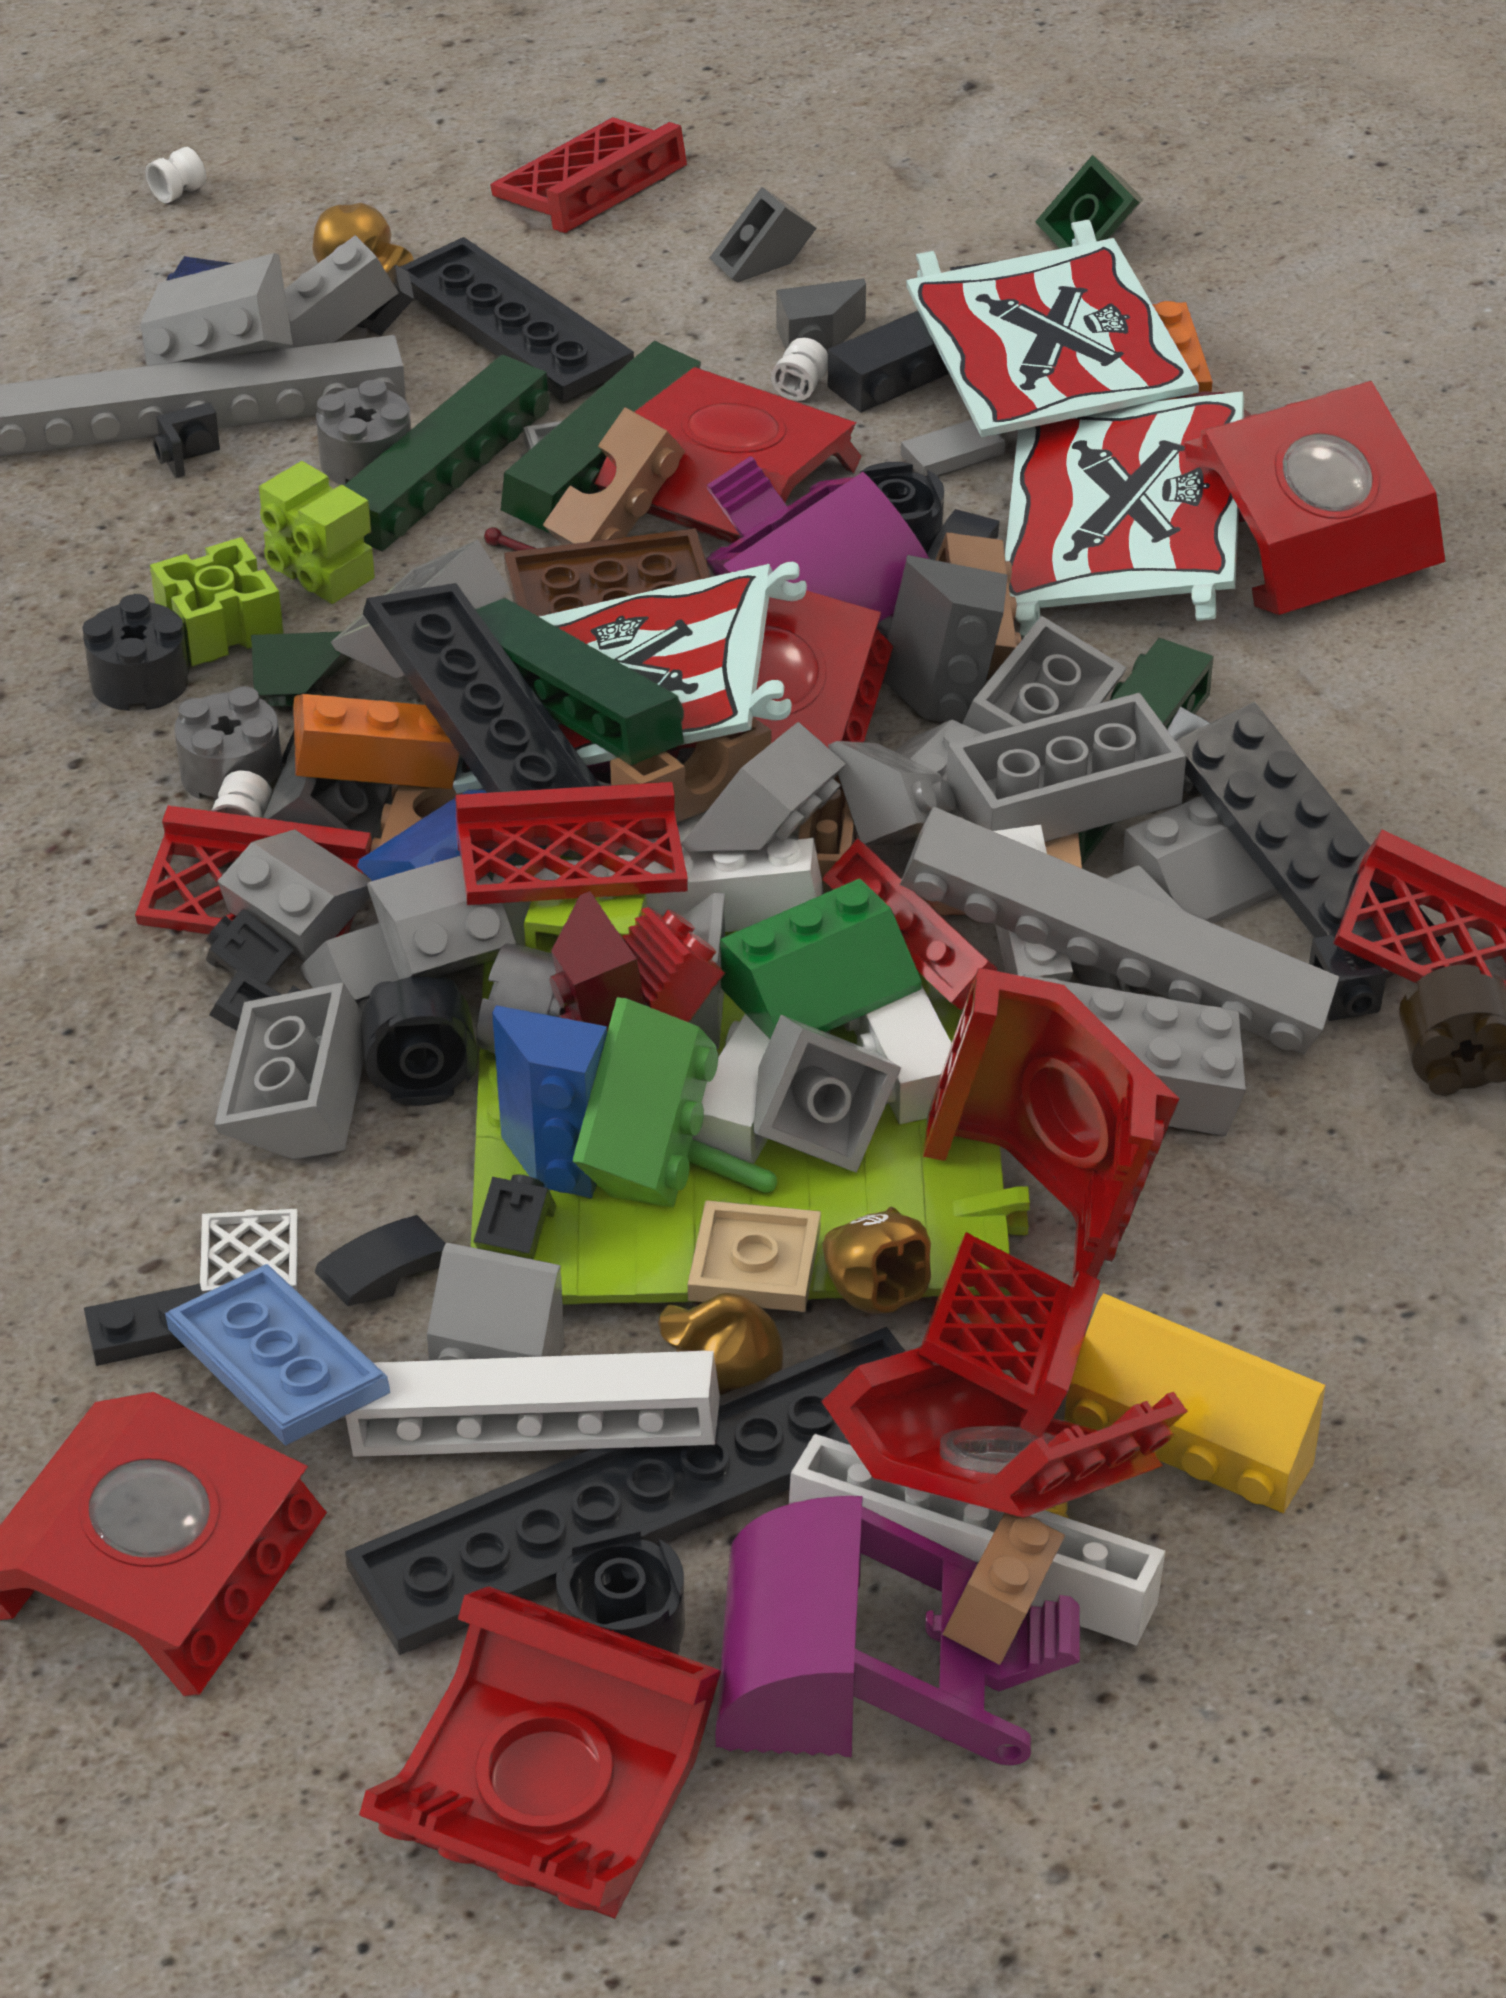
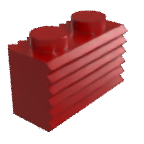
M649 907L641 909L642 916L635 918V925L628 927L629 934L622 936V938L637 959L645 1002L650 1008L690 1022L725 974L716 965L717 963L712 960L717 951L705 940L693 933L695 927L676 912L668 909L664 915H661Z

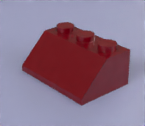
M589 891L580 895L551 950L556 974L550 976L549 981L556 1000L564 1008L565 1014L558 1017L607 1026L608 1032L617 997L630 999L646 1006L636 957L592 893Z

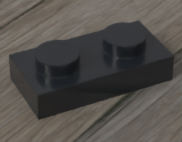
M200 1284L84 1307L95 1365L98 1366L184 1348L185 1346L168 1330L165 1313L203 1295Z

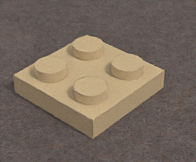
M705 1200L688 1280V1301L705 1302L721 1293H733L746 1297L761 1308L806 1312L821 1230V1211Z

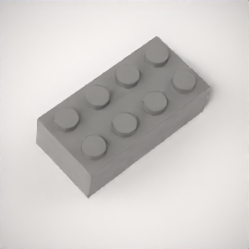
M1140 693L950 743L948 744L947 783L954 793L956 807L965 820L991 831L1041 825L1044 842L1182 804L1186 755Z
M1023 974L1024 977L1065 985L1180 1098L1169 1127L1227 1136L1246 1091L1239 1011Z

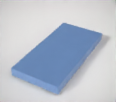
M268 1264L165 1313L168 1330L285 1446L390 1393L387 1375Z

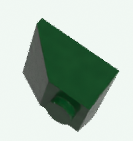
M1092 155L1035 223L1060 249L1072 247V239L1075 238V234L1071 228V223L1083 220L1091 222L1096 241L1106 240L1114 235L1144 199L1120 175Z
M342 631L251 635L253 686L259 693V698L266 700L272 708H292L295 696L301 694L311 695L313 689L321 687L351 659V657L336 651L331 644V641Z

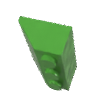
M617 997L572 1160L610 1197L674 1207L678 1190L684 1189L689 1177L690 1164L687 1156L692 1137L700 1132L703 1124L704 1107L702 1100L706 1084L713 1080L718 1067L717 1046L699 1026L630 999Z

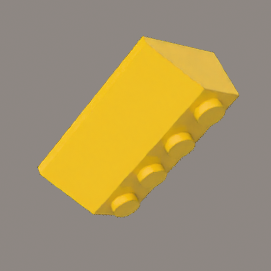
M1103 1293L1098 1300L1084 1336L1070 1387L1066 1394L1064 1420L1095 1430H1101L1111 1426L1133 1405H1140L1142 1402L1148 1401L1150 1406L1153 1407L1167 1393L1174 1391L1188 1412L1170 1427L1174 1433L1173 1438L1154 1452L1158 1460L1185 1471L1198 1480L1208 1481L1241 1495L1254 1504H1262L1284 1514L1314 1465L1326 1385Z

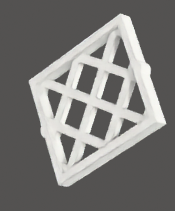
M248 1209L244 1212L202 1214L200 1266L202 1294L222 1286L217 1284L228 1275L234 1279L244 1275L237 1268L249 1259L259 1266L268 1264L297 1291V1209L262 1211ZM265 1222H281L271 1231H268L267 1229L258 1224ZM241 1224L230 1234L218 1226ZM290 1228V1241L287 1244L278 1236ZM252 1230L262 1238L248 1247L240 1242L238 1238L247 1231ZM210 1232L221 1239L212 1248H210ZM269 1243L282 1251L270 1261L258 1254ZM230 1245L241 1254L228 1264L217 1255ZM288 1258L289 1275L278 1268ZM209 1262L221 1269L211 1278H209Z

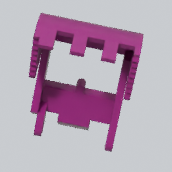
M751 456L707 485L709 493L741 535L740 539L728 547H720L706 558L707 565L714 576L770 564L772 571H774L783 563L795 562L800 568L799 576L794 580L786 581L790 583L805 581L807 591L881 612L879 622H881L888 616L893 618L907 555L929 559L903 517L864 472L855 477L819 481L809 488L810 492L788 506Z
M863 1496L823 1497L781 1506L757 1517L738 1533L732 1543L729 1554L715 1747L724 1748L730 1752L739 1748L745 1752L756 1749L761 1753L772 1750L778 1754L789 1751L795 1755L806 1752L812 1756L821 1752L827 1756L838 1753L844 1757H852L854 1697L997 1764L1018 1765L1029 1759L1031 1755L1030 1734L1025 1729L984 1710L985 1685L1000 1692L1080 1662V1605L1071 1596L1059 1595L1057 1602L1045 1600L1042 1607L1031 1605L1002 1663L999 1665L942 1635L978 1563L863 1507ZM861 1553L942 1592L941 1615H933L934 1611L929 1610L925 1616L926 1633L930 1638L940 1642L939 1688L855 1649Z

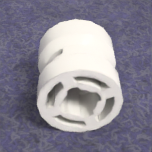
M182 147L172 152L168 160L159 158L146 166L145 172L151 191L163 203H170L180 198L185 190L192 192L203 187L207 178L203 162L198 154L189 147Z
M805 337L792 341L786 349L783 358L777 362L771 372V382L774 389L781 396L793 401H802L810 397L818 381L822 379L828 369V353L826 349L817 341Z
M241 770L231 772L224 778L218 793L219 798L215 801L211 811L263 818L272 797V789L266 780L255 773Z

